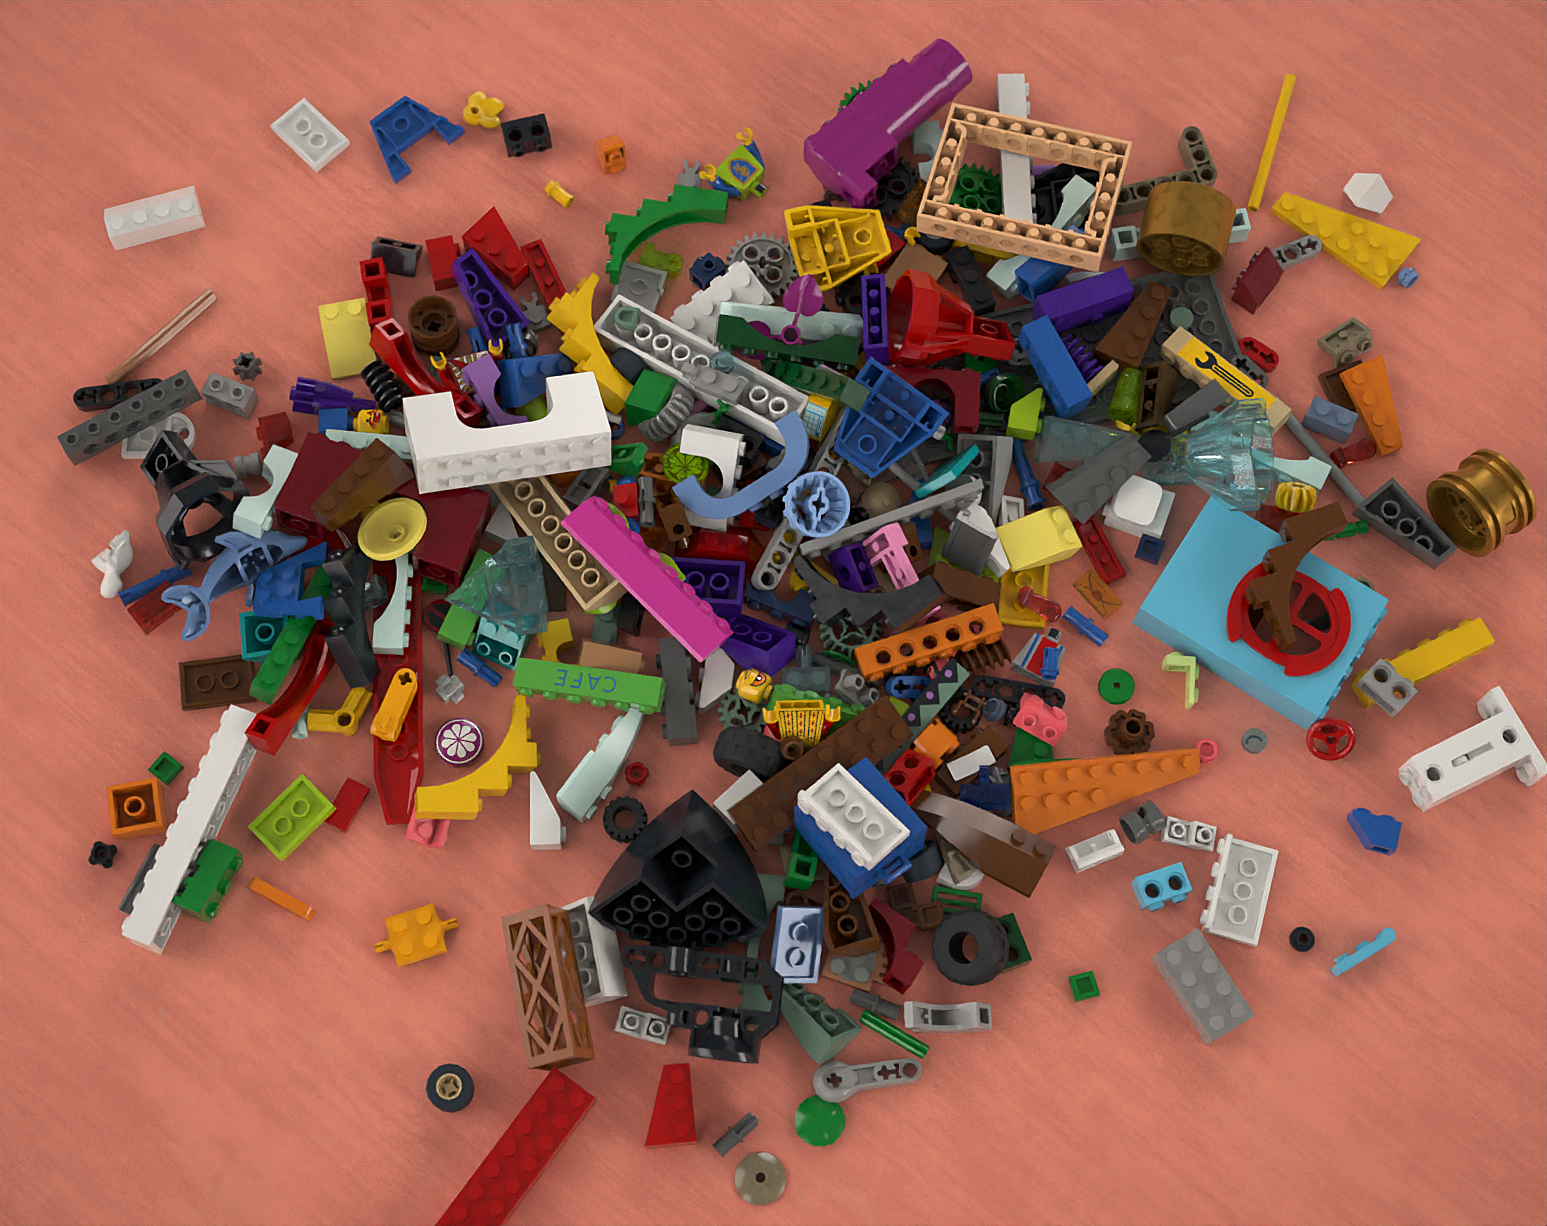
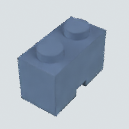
M1314 396L1301 424L1310 431L1317 434L1318 432L1327 435V438L1344 445L1352 432L1359 414Z

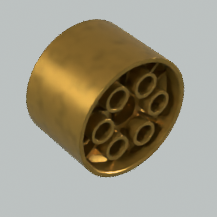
M1171 181L1159 184L1152 188L1149 193L1136 244L1137 253L1150 265L1169 273L1183 276L1214 274L1224 264L1236 215V207L1225 194L1206 185L1185 181Z

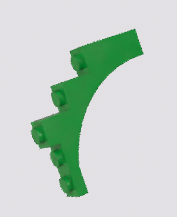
M674 184L673 193L668 194L667 202L643 198L642 207L637 208L636 216L612 213L611 221H607L605 225V235H608L610 255H612V259L607 260L605 271L606 274H609V283L619 285L622 267L628 257L636 248L652 236L669 228L690 223L725 224L729 192Z

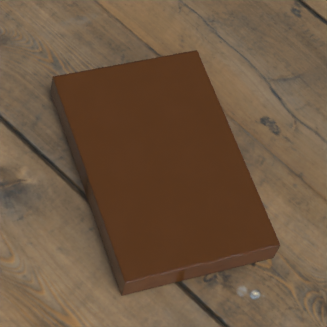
M242 655L179 662L183 711L257 702V698L249 695L251 683L255 678L254 661H245L242 659Z

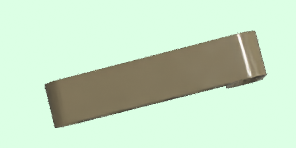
M1195 126L1186 127L1178 143L1186 170L1122 186L1118 200H1122L1124 203L1117 202L1114 215L1123 216L1145 210L1152 188L1165 182L1185 181L1213 188L1218 173L1199 128ZM1138 194L1144 195L1145 198L1138 196Z

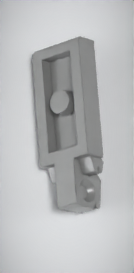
M685 362L681 368L682 377L689 379V383L696 390L733 405H737L747 388V382L705 365L699 364L696 367Z

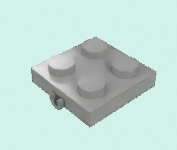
M626 261L622 267L619 285L613 284L614 289L610 298V304L618 295H621L655 313L660 298L662 299L665 291L664 286L668 272Z

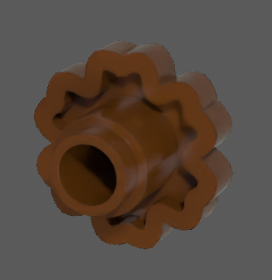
M1130 709L1128 713L1124 710H1119L1109 718V726L1105 728L1104 735L1106 744L1113 746L1114 754L1142 753L1150 749V741L1155 737L1153 723L1146 721L1145 713L1136 709Z

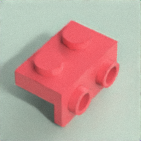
M1025 692L1020 699V710L1013 719V724L1046 743L1055 746L1067 729V715H1065L1062 709L1056 706L1051 707L1044 703L1043 699L1039 696H1031Z

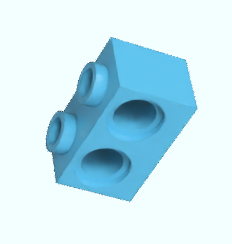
M1182 862L1135 877L1131 882L1141 910L1149 908L1150 912L1163 908V903L1171 900L1173 904L1188 899L1186 895L1192 891ZM1170 879L1176 880L1180 885V889H1172L1168 881ZM1145 888H1153L1157 896L1155 898L1147 896Z

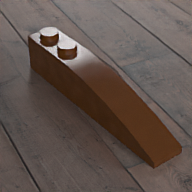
M923 790L910 805V808L929 829L934 828L941 834L940 838L947 844L950 842L961 851L960 854L968 860L970 858L975 862L983 874L1028 898L1032 895L1047 868L1056 847L997 815L938 793Z

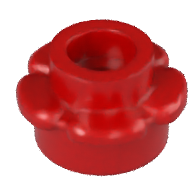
M640 762L628 765L625 769L626 781L631 785H643L646 782V778L649 777L648 768Z

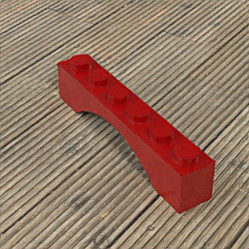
M393 318L374 325L369 346L418 396L451 391L438 382L425 368L411 344L408 333ZM451 391L456 415L460 422L468 427L477 428L483 410L468 395Z
M324 617V619L318 621L309 635L303 660L291 684L274 704L256 714L244 732L254 749L275 756L336 663L324 640L331 632V628L335 626L333 620Z

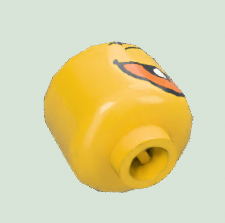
M750 668L747 671L743 670L736 683L739 696L755 704H760L764 699L769 700L774 687L771 686V677L754 668Z

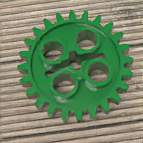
M975 163L970 168L967 164H964L959 169L949 205L958 204L959 207L976 211L981 209L982 212L1000 216L1002 214L1001 181L998 180L1000 174L993 176L992 169L990 168L987 172L984 165L977 169Z

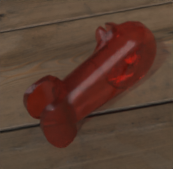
M1361 439L1359 442L1343 449L1338 447L1330 453V458L1341 469L1348 463L1369 460L1376 454L1377 448L1370 439Z
M1027 585L1019 591L1017 602L1022 608L1028 607L1049 623L1060 619L1062 610L1057 602L1034 593V590Z

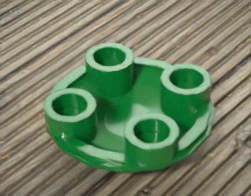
M818 1095L806 1098L798 1106L795 1113L794 1125L797 1135L804 1142L812 1146L825 1147L835 1143L845 1128V1115L842 1107L838 1103L827 1102Z

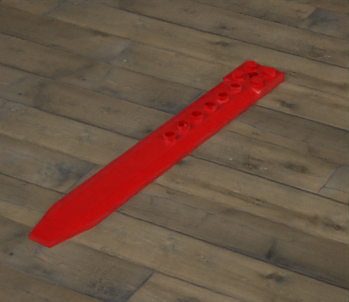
M404 462L405 465H412V466H413L412 463H406V462ZM410 554L409 563H413V554ZM373 559V632L374 623L383 615L395 591L397 580L395 559L386 561ZM414 568L413 577H408V586H412V599L407 601L406 609L411 610L410 624H405V633H409V646L404 647L403 655L374 654L381 673L373 681V720L397 671L404 668L412 670L416 675L418 685L417 692L396 741L382 740L379 736L373 735V776L387 825L409 824L415 805V792L417 787H421L424 777L422 576L414 574Z

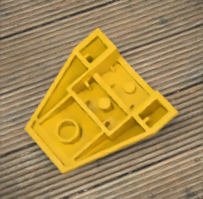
M811 205L784 210L789 244L799 277L807 274L813 275L822 292L835 288L892 252L879 210Z

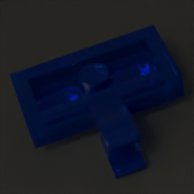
M979 765L980 783L960 784V801L983 810L1010 809V783H990L989 765Z

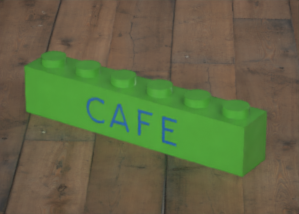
M518 657L513 687L520 695L526 697H533L534 694L543 695L544 699L556 701L557 698H565L567 702L581 704V701L591 702L590 704L595 707L603 708L606 704L613 705L615 709L629 711V708L639 709L640 713L651 715L653 711L661 712L666 683L661 677Z

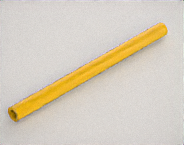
M1286 74L1247 206V209L1251 212H1257L1259 209L1296 81V76L1293 74Z

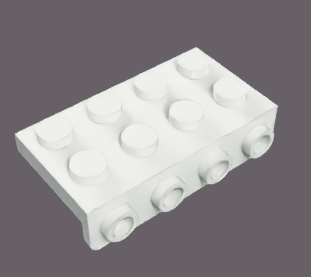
M744 260L741 263L739 261L733 263L728 268L729 272L723 277L719 275L710 282L711 286L705 291L700 290L691 297L692 301L686 306L682 304L673 311L674 315L670 317L674 324L713 345L721 301L771 306L775 303Z
M839 763L808 790H801L798 793L799 808L807 815L810 813L816 819L815 822L818 827L824 832L828 831L833 836L835 843L841 849L846 848L851 853L854 862L859 866H864L868 871L910 835V831Z
M1227 833L1223 839H1219L1216 853H1220L1218 862H1214L1211 870V876L1214 877L1212 886H1208L1205 900L1209 901L1207 910L1203 909L1200 917V924H1203L1202 932L1256 947L1278 850L1232 838V834Z

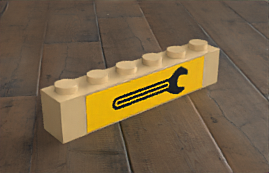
M1181 326L1163 343L1160 356L1168 365L1176 367L1185 378L1193 380L1200 388L1216 378L1229 396L1221 405L1229 407L1241 420L1253 425L1258 433L1271 438L1288 420L1292 410L1290 407Z

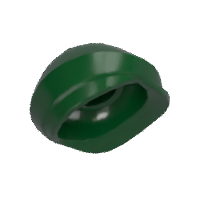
M1003 373L991 379L986 384L983 393L987 409L992 413L1000 414L1010 411L1011 405L1025 396L1024 382L1018 374L1013 375L1010 373Z

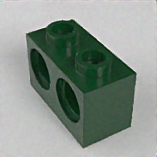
M1014 913L996 918L1007 933L1009 950L1016 955L1015 961L1006 962L1001 974L1028 965L1032 958Z

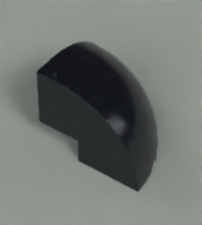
M693 789L661 812L628 845L606 874L588 910V914L612 931L616 928L628 934V939L650 942L649 946L665 948L672 946L692 949L694 951H704V947L726 948V944L735 941L742 943L766 931L767 928L765 896L760 879L749 855L724 819Z

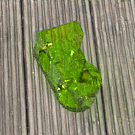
M646 241L639 264L668 272L667 278L669 279L678 278L683 270L682 257L677 253L667 254L655 250V243Z

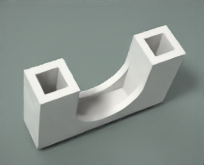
M687 424L683 428L680 452L709 458L718 465L722 472V490L713 497L723 499L739 492V488H736L737 479L740 480L743 466L739 465L740 456H744L746 442H743L744 434ZM682 503L690 525L726 532L729 526L734 524L735 517L726 519L706 518L692 512Z

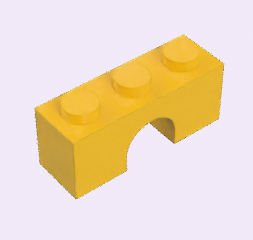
M568 618L539 624L541 632L536 633L539 647L544 646L546 655L541 656L542 661L561 663L558 660L560 653L566 649L574 648Z

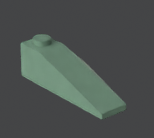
M784 983L781 1012L801 1047L818 1064L834 1058L862 1031V1028L839 1007L834 1010L823 1002L825 1000L824 997L819 994L817 996L812 995L805 990L803 983ZM767 987L773 995V987Z

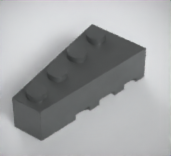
M1128 434L1102 450V453L1094 458L1087 459L1081 466L1062 475L1063 477L1055 482L1048 483L1045 487L1084 524L1152 456Z
M1393 477L1356 506L1352 514L1360 520H1365L1368 526L1434 570L1453 556L1458 548Z
M675 637L660 638V654H656L657 669L662 668L661 678L666 683L661 708V715H666L667 723L662 724L663 739H668V746L698 744L690 652Z

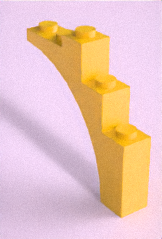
M592 272L587 279L582 277L575 288L578 292L573 290L570 295L566 292L561 299L557 297L548 307L551 312L546 319L565 333L561 338L564 343L559 350L577 363L574 371L577 373L593 371L603 405L617 415L625 406L624 402L634 386L611 364L595 333L591 314V301L594 288L600 277Z
M516 695L512 703L511 722L506 738L489 761L473 773L457 781L439 786L417 787L415 792V819L475 820L478 812L482 811V797L478 796L504 797L512 785V775L508 773L534 772L537 766H540L541 752L537 751V743L530 742L531 730L530 727H526V719L530 717V704H526V696Z

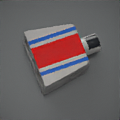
M1049 628L1045 637L1035 633L1016 656L1010 669L1042 686L1053 687L1056 679H1043L1040 673V669L1043 668V649H1048V647L1059 649L1057 666L1059 670L1066 649L1058 644L1062 633L1055 628Z

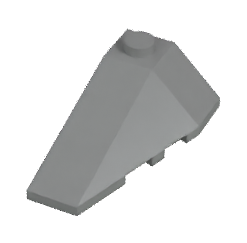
M958 434L957 454L974 444L980 450L976 457L962 471V474L971 475L977 480L981 479L984 488L978 506L986 510L995 527L1012 461L1013 437Z

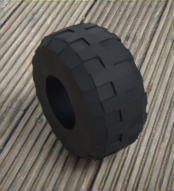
M729 726L721 731L713 750L714 761L718 766L737 777H742L750 770L762 783L785 768L788 763V759L782 756L779 742L763 733L740 726Z
M959 910L946 916L935 929L931 946L933 960L940 973L951 982L965 986L981 985L992 981L1004 969L1009 956V940L1004 927L994 916L981 910ZM969 933L978 942V954L972 962L964 956L962 951V943Z

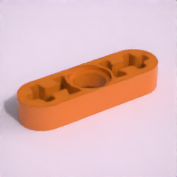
M253 877L247 887L255 894L307 922H311L317 912L309 905L257 877Z

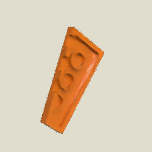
M1383 354L1341 372L1339 375L1379 457L1381 458L1404 447Z

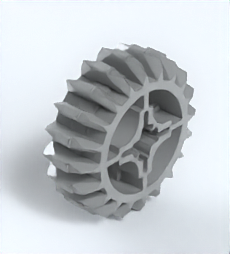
M677 383L659 415L637 424L641 434L653 442L662 441L670 434H673L685 422L686 417L690 415V411L693 409L695 400L691 392L686 387Z

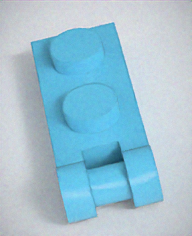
M1385 928L1375 936V941L1372 943L1365 940L1354 947L1357 952L1351 956L1346 952L1334 960L1336 965L1330 968L1335 978L1392 943L1396 939V932L1392 928Z

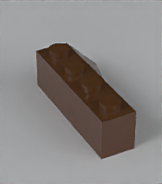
M376 438L310 506L312 516L326 529L333 532L358 516V513L365 508L375 505L385 495L392 494L398 490L399 486L415 479V476L395 451Z

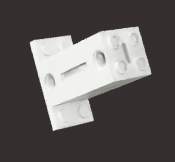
M1500 686L1491 689L1476 703L1478 705V712L1483 719H1486L1485 721L1412 756L1398 769L1401 782L1408 786L1412 793L1413 802L1423 812L1514 766L1519 780L1525 783L1527 788L1536 784L1547 775L1546 761Z

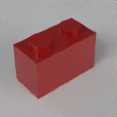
M452 235L425 240L435 290L440 291L459 287L450 269L457 257L461 256L459 243H454Z

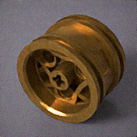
M1485 448L1476 450L1460 462L1457 471L1445 472L1431 482L1426 490L1427 505L1437 526L1461 551L1474 557L1488 555L1503 543L1504 537L1507 534L1520 532L1536 518V500L1527 480L1511 461L1493 450Z

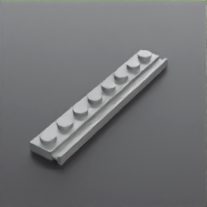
M981 479L843 528L832 535L802 543L798 548L799 555L811 560L821 556V551L830 549V552L843 548V543L852 541L853 544L867 539L865 535L876 533L886 525L896 522L899 525L911 522L910 519L918 516L920 519L932 516L934 510L942 508V511L956 507V502L962 500L965 503L978 499L977 495L983 490V483Z

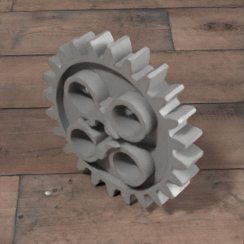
M753 232L752 239L744 235V243L737 240V247H730L731 254H727L726 260L728 262H725L726 273L729 272L728 268L737 261L741 263L744 260L770 296L780 300V293L784 294L788 286L798 278L793 254L789 250V242L783 245V237L775 240L774 233L769 238L766 237L765 232L762 233L761 237H758L756 232ZM752 254V255H755L756 257L750 259V258H748V257H746V256ZM777 256L779 259L772 260L769 257ZM771 276H774V277H777L778 279L772 281V280H769L768 278L771 277Z

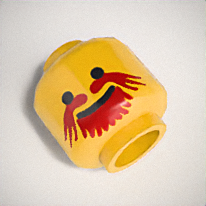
M361 410L358 417L353 420L354 432L388 434V415H384L382 410Z

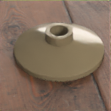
M764 1152L750 1154L739 1163L736 1169V1189L740 1196L748 1203L754 1205L770 1204L777 1200L785 1189V1169L782 1163L771 1154ZM758 1173L765 1175L766 1179L764 1182L759 1183L756 1181L755 1177Z

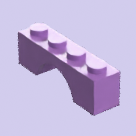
M489 353L461 369L463 371L461 377L467 387L471 386L476 393L473 397L480 408L484 407L488 415L485 417L491 427L529 422L526 416H512L498 407L494 399V385L501 373Z

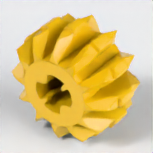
M1282 482L1278 485L1275 493V504L1279 508L1292 512H1308L1313 510L1314 504H1316L1317 491L1312 486L1299 482Z

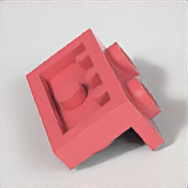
M414 805L405 839L428 848H442L448 836L447 830L451 819H415Z

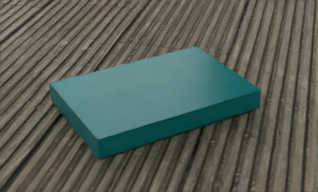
M976 444L940 464L915 491L918 498L922 499L956 479L979 453L980 450Z

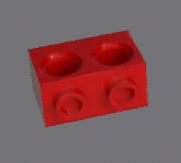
M907 749L902 756L896 759L893 767L883 777L910 807L934 778L935 770L931 758Z

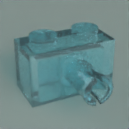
M806 645L804 655L803 646H798L796 648L798 667L781 668V686L782 684H788L796 690L803 692L809 690L816 692L821 697L829 698L831 694L830 667H812V647Z

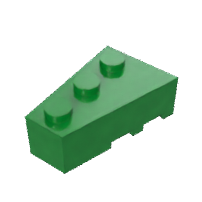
M211 838L195 863L198 867L192 878L187 876L183 882L187 887L180 897L175 895L172 903L182 912L210 923L211 919L215 918L220 911L221 905L219 903L223 895H227L231 889V879L234 873H237L243 864V854L238 849Z

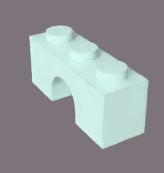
M938 120L925 122L910 135L913 154H926L932 159L928 162L918 163L917 176H919L920 193L925 192L944 129H940Z

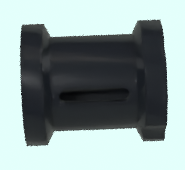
M788 622L785 630L796 633L795 645L804 651L809 641L811 630H801Z

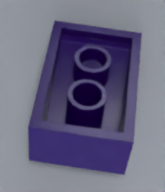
M742 614V618L727 617L725 619L734 633L720 648L746 671L754 668L772 677L795 658L796 633Z

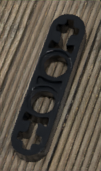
M150 378L84 387L74 393L73 400L81 411L110 409L129 399L126 396L129 389L136 388L139 390V394L143 392V387L147 390L162 382V380ZM112 391L115 393V397L111 401L103 400V395L106 392ZM95 394H97V398H98L99 402H96V400H95V399H96ZM84 396H88L87 403L83 404L81 400H84Z
M986 675L975 677L971 685L972 693L976 692L979 695L978 698L982 699L985 697L987 701L991 698L1001 699L1005 704L1012 705L1017 702L1020 703V699L1025 691L1032 690L1040 698L1041 692L1045 693L1043 698L1050 699L1052 695H1055L1056 699L1060 701L1056 705H1051V700H1043L1044 703L1051 707L1056 706L1062 709L1065 703L1064 693L1060 689ZM980 682H984L987 688H992L993 684H997L995 695L991 694L992 689H985L984 692H979V687L976 686H979ZM1002 686H1009L1013 694L1010 697H1003L999 689Z

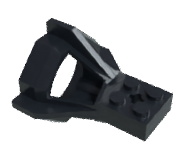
M161 430L140 468L157 492L160 510L156 515V525L168 550V554L180 570H187L192 561L207 562L227 548L215 542V538L229 531H238L233 529L234 513L244 496L251 497L241 481L242 477L229 460H197L177 432ZM233 491V501L221 492ZM202 503H209L224 516L210 529L196 535L187 536L183 519L189 509H196Z

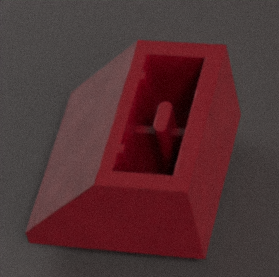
M1266 246L1261 253L1256 251L1249 261V266L1247 269L1243 268L1236 278L1237 281L1231 289L1234 291L1231 300L1253 315L1278 284L1283 274V270L1271 250Z

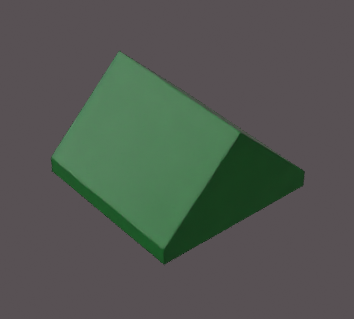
M644 369L624 402L627 424L632 427L659 415L678 381L673 377Z

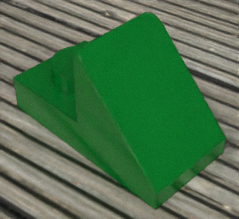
M643 442L612 446L611 465L604 467L620 475H633L637 478L645 464L644 455L648 447Z

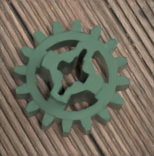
M735 688L734 695L727 692V701L721 699L720 705L723 708H718L717 714L722 716L718 718L719 724H725L723 730L729 726H735L733 724H738L743 728L762 733L760 727L765 728L766 726L762 708L766 709L768 704H763L765 699L760 704H751L739 696L737 688ZM735 702L736 706L734 709L728 712L729 707ZM741 706L745 713H748L747 721L745 717H743V715L740 714ZM758 715H760L758 722L755 725H753L752 721L754 720V718H757Z

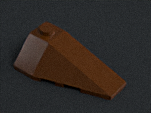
M824 863L823 934L831 957L857 958L879 951L880 938L864 893L862 892L852 899L850 893Z

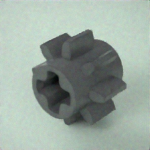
M252 351L250 354L240 352V356L237 359H233L234 364L237 366L233 368L235 375L240 374L243 382L245 379L255 381L257 374H262L260 367H258L262 365L261 359H255Z

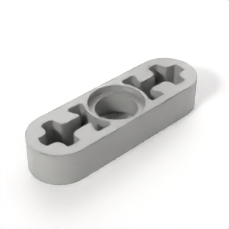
M1308 235L1275 248L1271 252L1281 269L1285 270L1315 258L1321 250L1322 243L1318 237ZM1307 244H1309V246L1314 245L1315 247L1313 250L1311 248L1305 249ZM1288 250L1293 251L1296 254V258L1293 260L1287 259L1284 252Z

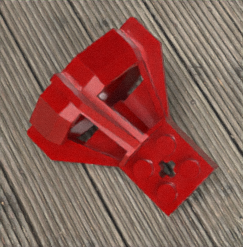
M908 269L896 280L894 288H890V301L888 304L890 365L901 364L909 368L917 365L927 367L949 356H960L963 352H967L972 356H988L998 361L1001 359L1010 361L1016 344L1007 322L974 316L969 304L937 284L935 278L927 272Z

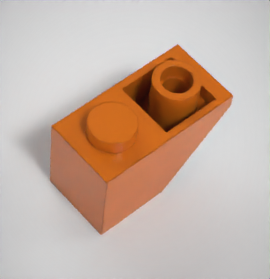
M617 134L595 141L596 153L605 174L618 173L626 168L625 145Z

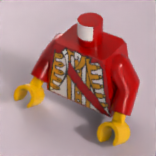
M490 339L488 343L489 350L446 360L444 354L440 352L442 357L440 361H434L432 356L430 360L433 366L436 367L442 383L448 389L459 394L471 396L472 400L476 403L473 397L476 393L471 386L467 387L461 377V374H463L461 369L488 353L497 366V360H503V342L499 339L500 345L493 347ZM499 377L496 380L495 385L499 383Z

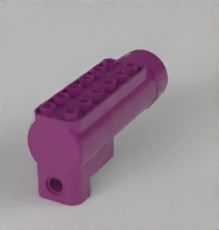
M938 38L917 53L908 63L903 58L898 63H893L883 76L877 77L872 81L868 89L864 92H859L848 106H843L831 121L827 120L824 122L816 134H811L806 138L803 149L804 162L828 190L842 196L853 208L872 210L878 205V198L876 197V190H878L877 182L898 164V146L972 82L973 76L967 61L952 44Z

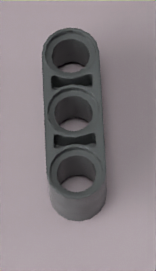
M1215 378L1166 413L1161 422L1168 432L1172 433L1208 414L1226 401L1229 396Z

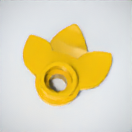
M482 91L475 92L468 98V105L463 109V118L471 126L481 124L485 128L501 126V121L497 115L503 110L504 103L497 98H486L485 93Z

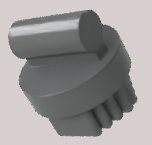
M523 329L521 332L524 343H527V356H534L539 346V336L532 330L530 331V329Z

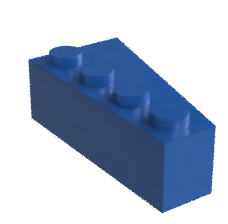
M1045 315L1022 326L1018 337L1019 343L1026 350L1059 422L1084 411L1093 394L1048 316Z

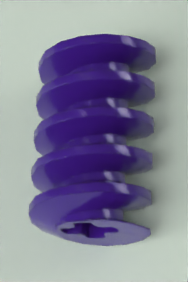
M1072 334L1062 339V342L1086 384H1088L1104 367L1099 366L1095 368L1094 366L1098 360L1089 361L1091 352L1083 355L1082 352L1086 347L1082 345L1077 348L1076 346L1080 340L1077 338L1071 341Z

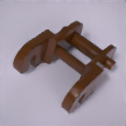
M970 690L969 693L965 692L966 698L964 701H959L952 715L956 716L960 707L966 706L975 711V717L970 724L974 726L981 714L979 709L982 705L985 706L986 703L984 702L985 697L981 700L971 694L972 690ZM971 699L978 703V707L975 708L966 703L967 700Z

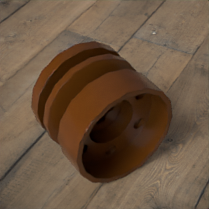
M432 295L417 300L410 307L408 322L412 342L416 350L427 357H441L440 352L444 356L453 352L460 340L458 319L453 304L444 297Z

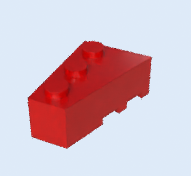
M495 206L462 235L465 250L469 251L473 248L488 269H494L495 275L513 291L530 276L528 263Z
M689 1063L663 1066L645 1142V1150L697 1144Z

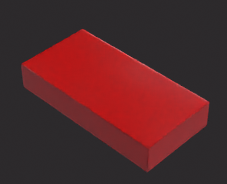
M347 777L332 803L337 809L324 822L346 833L369 794L370 788Z

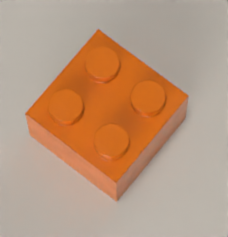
M156 777L106 786L111 835L118 841L167 833L168 823L163 784Z

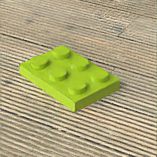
M301 774L248 827L283 862L337 808L306 776Z

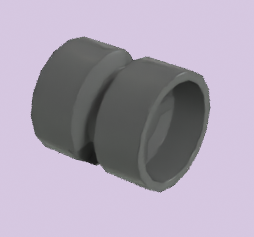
M1147 800L1137 806L1136 812L1131 810L1119 818L1121 828L1128 839L1135 845L1146 840L1149 837V833L1155 834L1166 827L1161 811L1151 800Z

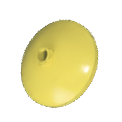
M395 498L378 505L365 517L358 532L360 548L368 557L374 560L386 561L403 556L412 550L422 538L427 524L426 513L418 502L410 498Z

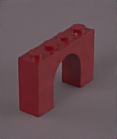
M901 364L886 366L887 369L915 389L923 386H934L943 390L949 396L953 406L952 432L976 434L979 427L980 372H974L973 369L953 371L948 367L927 369L926 366L917 365L913 368L904 367Z

